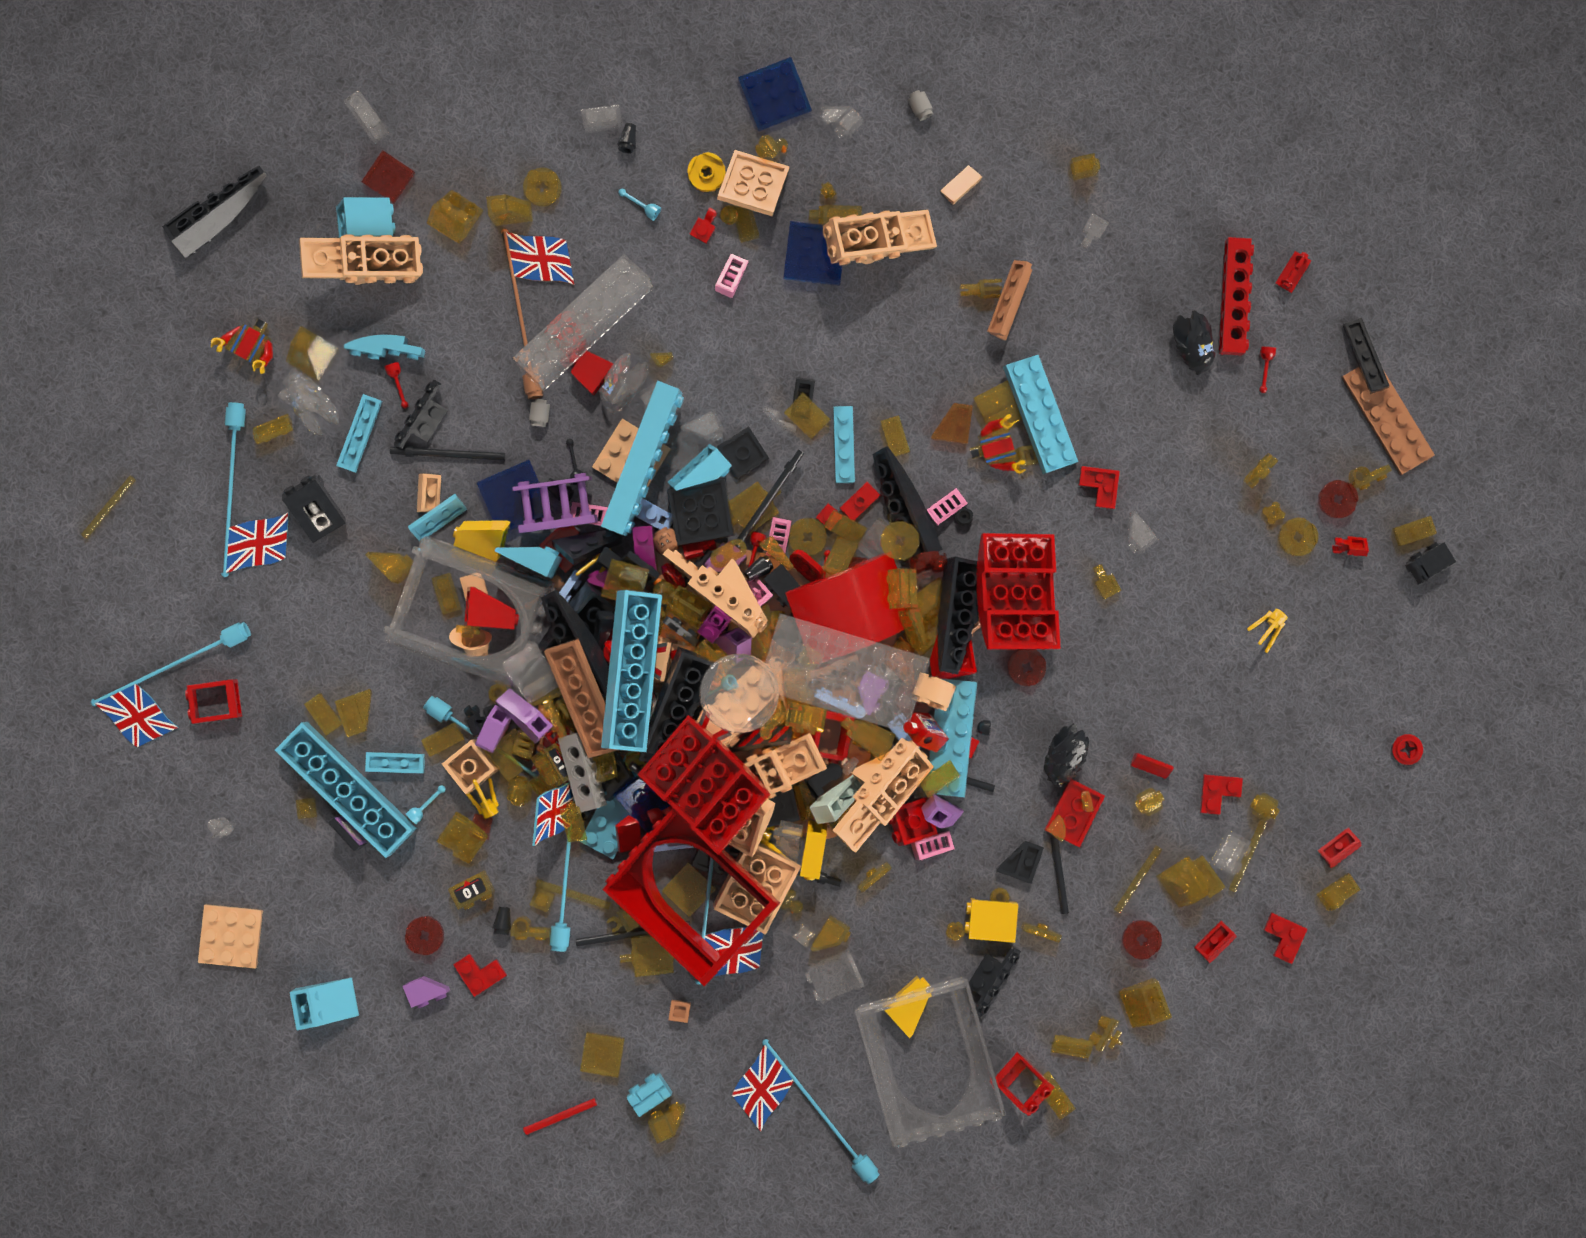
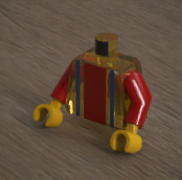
M257 319L253 328L243 324L230 330L220 338H213L211 340V347L218 345L216 348L217 352H221L223 346H225V349L253 363L254 372L257 368H260V374L265 373V367L273 358L271 338L263 334L268 324L260 319Z
M1008 414L1003 419L1000 418L988 422L981 430L980 435L977 436L980 445L969 448L972 459L983 456L984 462L992 468L1003 471H1015L1020 474L1026 471V469H1021L1019 465L1026 462L1024 460L1015 462L1017 457L1009 428L1015 422L1009 423L1007 421L1012 417Z

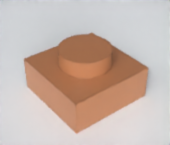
M672 1000L669 1020L688 1023L691 1002Z

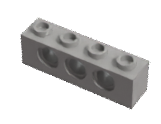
M575 733L558 738L578 813L607 805L604 799L605 793L601 784V777L596 765V758H588L579 734Z

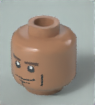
M664 527L653 534L655 536L653 542L660 555H663L667 549L672 552L674 550L679 551L674 529Z

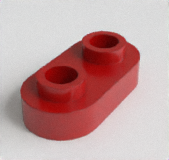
M795 550L790 555V564L809 581L813 582L824 576V570L821 565L803 550Z

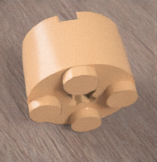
M920 672L911 699L921 703L924 702L932 708L946 711L956 686L937 677L930 678L928 674Z

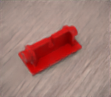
M1294 251L1275 284L1292 293L1311 262L1308 259L1309 255L1305 252L1300 254Z

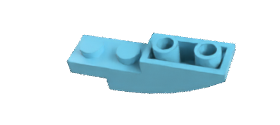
M372 335L344 344V348L349 351L350 355L361 356V353L367 354L368 358L379 360L380 357L385 358L386 351L393 356H399L400 353L407 354V358L418 360V357L424 358L425 355L423 348L407 345L408 339L405 336Z

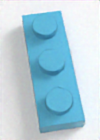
M454 494L413 522L408 528L421 542L462 514L467 508L458 496Z
M366 752L365 772L424 773L425 754Z

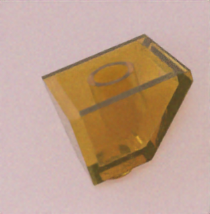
M301 326L291 341L286 362L319 381L339 349Z
M367 552L365 554L392 583L400 584L416 569L413 565L414 560L407 554L405 556L399 553Z
M1189 856L1157 875V878L1178 907L1192 905L1210 893L1211 886Z

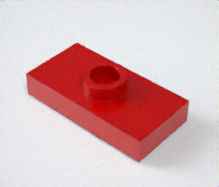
M866 482L840 509L854 522L880 494Z

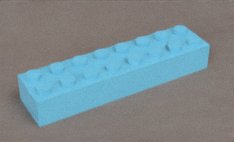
M657 381L601 527L624 536L632 533V527L635 526L633 522L634 517L639 515L642 505H640L641 499L646 497L649 487H647L648 481L653 479L656 469H654L656 461L659 462L662 457L663 443L666 444L669 439L670 425L673 426L676 421L677 407L680 408L683 403L684 397H682L683 393L680 389Z
M629 590L617 591L601 748L646 752L662 602V595Z
M301 722L275 749L295 771L385 858L391 856L417 829L308 722Z

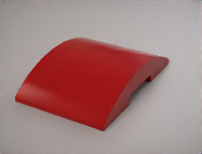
M981 534L977 561V601L981 630L987 650L1061 649L1059 610H1055L1053 573H1056L1054 534Z
M891 551L858 563L852 568L824 579H818L785 592L811 665L860 650L893 636L916 623Z
M689 715L637 774L663 801H667L691 825V829L717 855L724 850L771 795L761 781L732 751Z

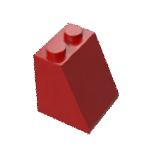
M467 587L464 626L514 629V626H518L519 615L515 614V609L476 587Z

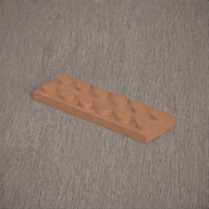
M1359 367L1341 377L1400 475L1435 455L1387 375L1386 378L1390 387L1370 394Z
M579 639L546 649L544 653L588 758L618 750L601 748L605 702Z

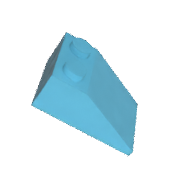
M709 444L667 483L677 491L715 480L719 477L722 478L729 473V468L732 465L717 448Z
M547 546L545 549L540 547L495 549V552L549 578H553L562 560L558 556V551Z

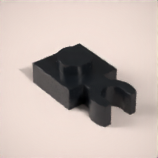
M468 705L464 708V713L469 718L467 723L473 737H478L486 719L484 716H480V709L477 705L472 708Z
M697 849L691 865L709 873L710 856ZM714 860L713 868L718 874H724V871L718 869L719 864Z

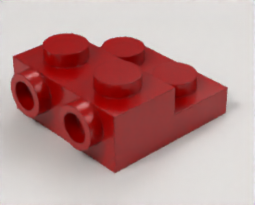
M927 797L904 803L888 822L890 825L892 824L894 830L892 832V839L898 846H905L938 834L936 826L925 820L921 808L927 801Z

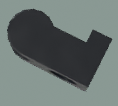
M828 764L826 766L827 769L807 780L818 797L824 793L822 787L830 781L841 777L842 769L838 764Z

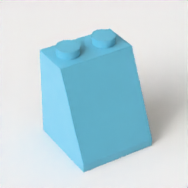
M344 197L336 207L339 238L348 234L354 235V237H362V235H373V237H381L382 235L393 236L395 234V223H392L391 215H393L394 209L393 204H390V198Z

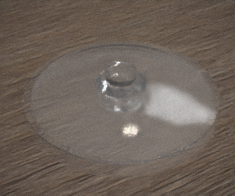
M731 654L720 658L708 668L701 681L700 702L703 711L713 724L728 732L746 733L758 729L772 717L778 704L779 689L773 672L763 661L751 655Z

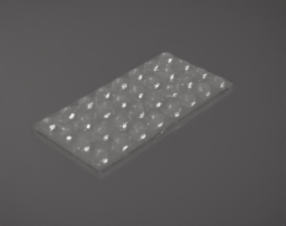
M780 613L757 689L905 732L903 727L906 722L911 720L918 697L916 693L923 681L929 658Z

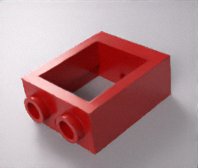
M238 679L187 685L185 697L189 701L188 718L192 724L242 717ZM226 685L229 714L199 718L196 689Z
M812 708L808 733L811 734L817 749L824 718L842 721L836 754L819 752L821 757L828 758L827 762L830 763L846 762L855 716Z
M1018 1052L992 1080L1028 1116L1037 1111L1042 1101L1048 1098L1055 1088ZM1027 1067L1042 1084L1023 1104L1008 1087Z

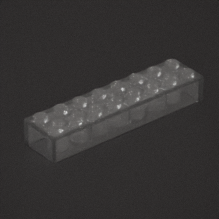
M623 254L513 357L517 367L542 391L547 389L654 288L650 277Z

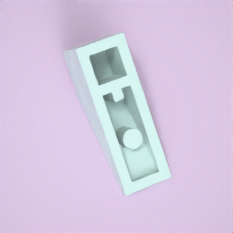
M853 775L820 796L810 806L817 824L835 822L855 801L853 796L862 785Z

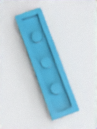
M365 394L362 395L336 466L356 473L383 401Z
M853 406L833 407L836 483H855Z

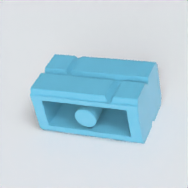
M654 1073L644 1079V1084L641 1086L636 1084L628 1090L627 1100L639 1117L672 1095V1090L660 1073L656 1076Z

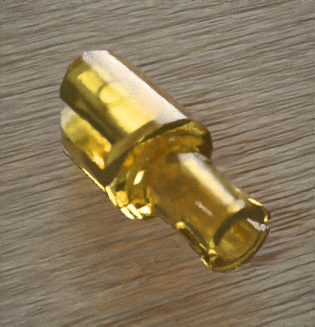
M1002 278L981 279L977 284H960V289H968V291H960V296L978 295L980 299L1000 298L1001 294L984 295V291L1003 290L1002 286L984 287V283L1002 282Z

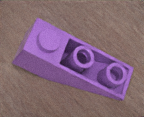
M510 688L495 701L534 743L538 742L553 726L540 711Z

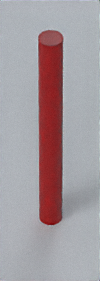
M593 1098L523 1128L524 1133L528 1135L595 1107L597 1102Z

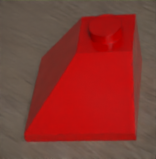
M937 635L930 657L932 677L952 679L977 673L972 640L966 646V654L959 673L952 674L939 671Z

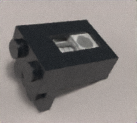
M320 475L306 476L297 486H289L283 491L282 501L312 543L346 524L345 516L325 489L324 481ZM322 516L325 517L327 520L321 523L318 522L316 519Z

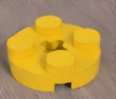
M709 152L693 157L687 170L689 181L693 187L702 192L715 191L722 185L726 175L725 165L721 158ZM710 168L712 174L704 177L702 170Z

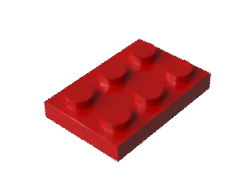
M1070 779L1044 830L1080 848L1105 795Z

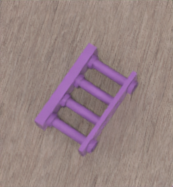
M586 473L575 474V478L537 484H529V481L518 482V486L513 487V491H521L525 517L524 525H518L519 533L597 523V515H592L591 511H589L585 481H592V477L586 476ZM578 483L582 511L580 517H573L570 514L566 484ZM559 485L563 515H561V519L554 520V517L551 516L547 487ZM540 488L544 515L542 522L535 523V519L532 518L529 489Z

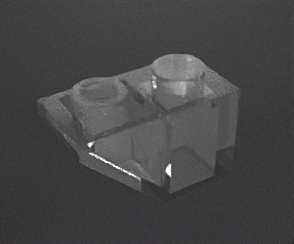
M823 106L820 110L821 119L827 125L831 124L835 128L834 132L840 138L844 137L846 140L864 122V119L851 106Z

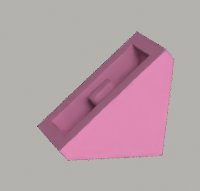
M758 578L751 581L746 580L760 607L773 597V594Z

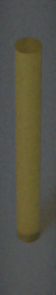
M129 475L82 532L81 535L84 538H89L136 481L135 478Z
M1260 820L1229 890L1236 893L1267 822Z
M1157 845L1154 847L1114 908L1120 914L1162 851Z
M537 880L535 887L562 895L563 887ZM566 888L567 897L609 910L611 902Z

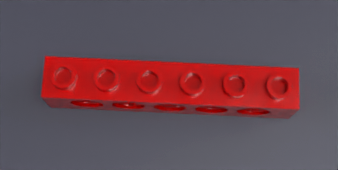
M1228 237L1225 240L1219 354L1242 356L1249 348V340L1246 339V335L1250 329V320H1247V317L1251 310V301H1248V298L1252 291V282H1249L1250 275L1253 272V263H1250L1251 256L1254 254V244H1251L1252 238ZM1235 255H1240L1243 258V263H1238L1235 260ZM1234 274H1239L1242 277V282H1237L1234 279ZM1233 293H1238L1241 296V300L1236 301L1233 298ZM1232 312H1237L1240 315V319L1235 320L1232 317ZM1231 331H1236L1239 334V338H1232Z

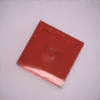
M382 150L361 182L384 198H390V202L395 204L415 172Z

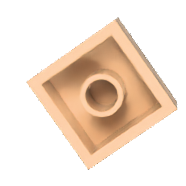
M477 739L470 740L442 763L465 794H469L476 789L473 779H476L480 786L500 770L487 751L475 745Z

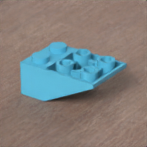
M352 977L295 988L290 991L296 1030L317 1027L359 1016Z

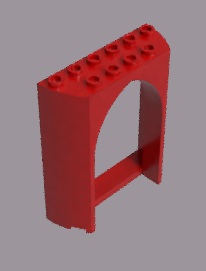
M670 806L664 812L665 816L652 826L653 830L640 840L642 843L638 847H634L628 854L630 857L619 864L617 867L619 871L615 875L611 874L606 879L605 883L607 885L602 890L705 986L728 963L729 959L781 902L727 851L723 850L717 855L691 829V825ZM666 843H682L702 850L765 907L722 956L663 899L653 875L652 864L656 846Z

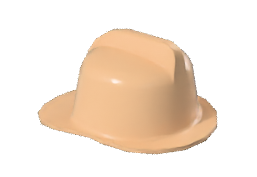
M458 626L451 631L449 639L451 643L462 648L470 657H486L492 635L475 626Z

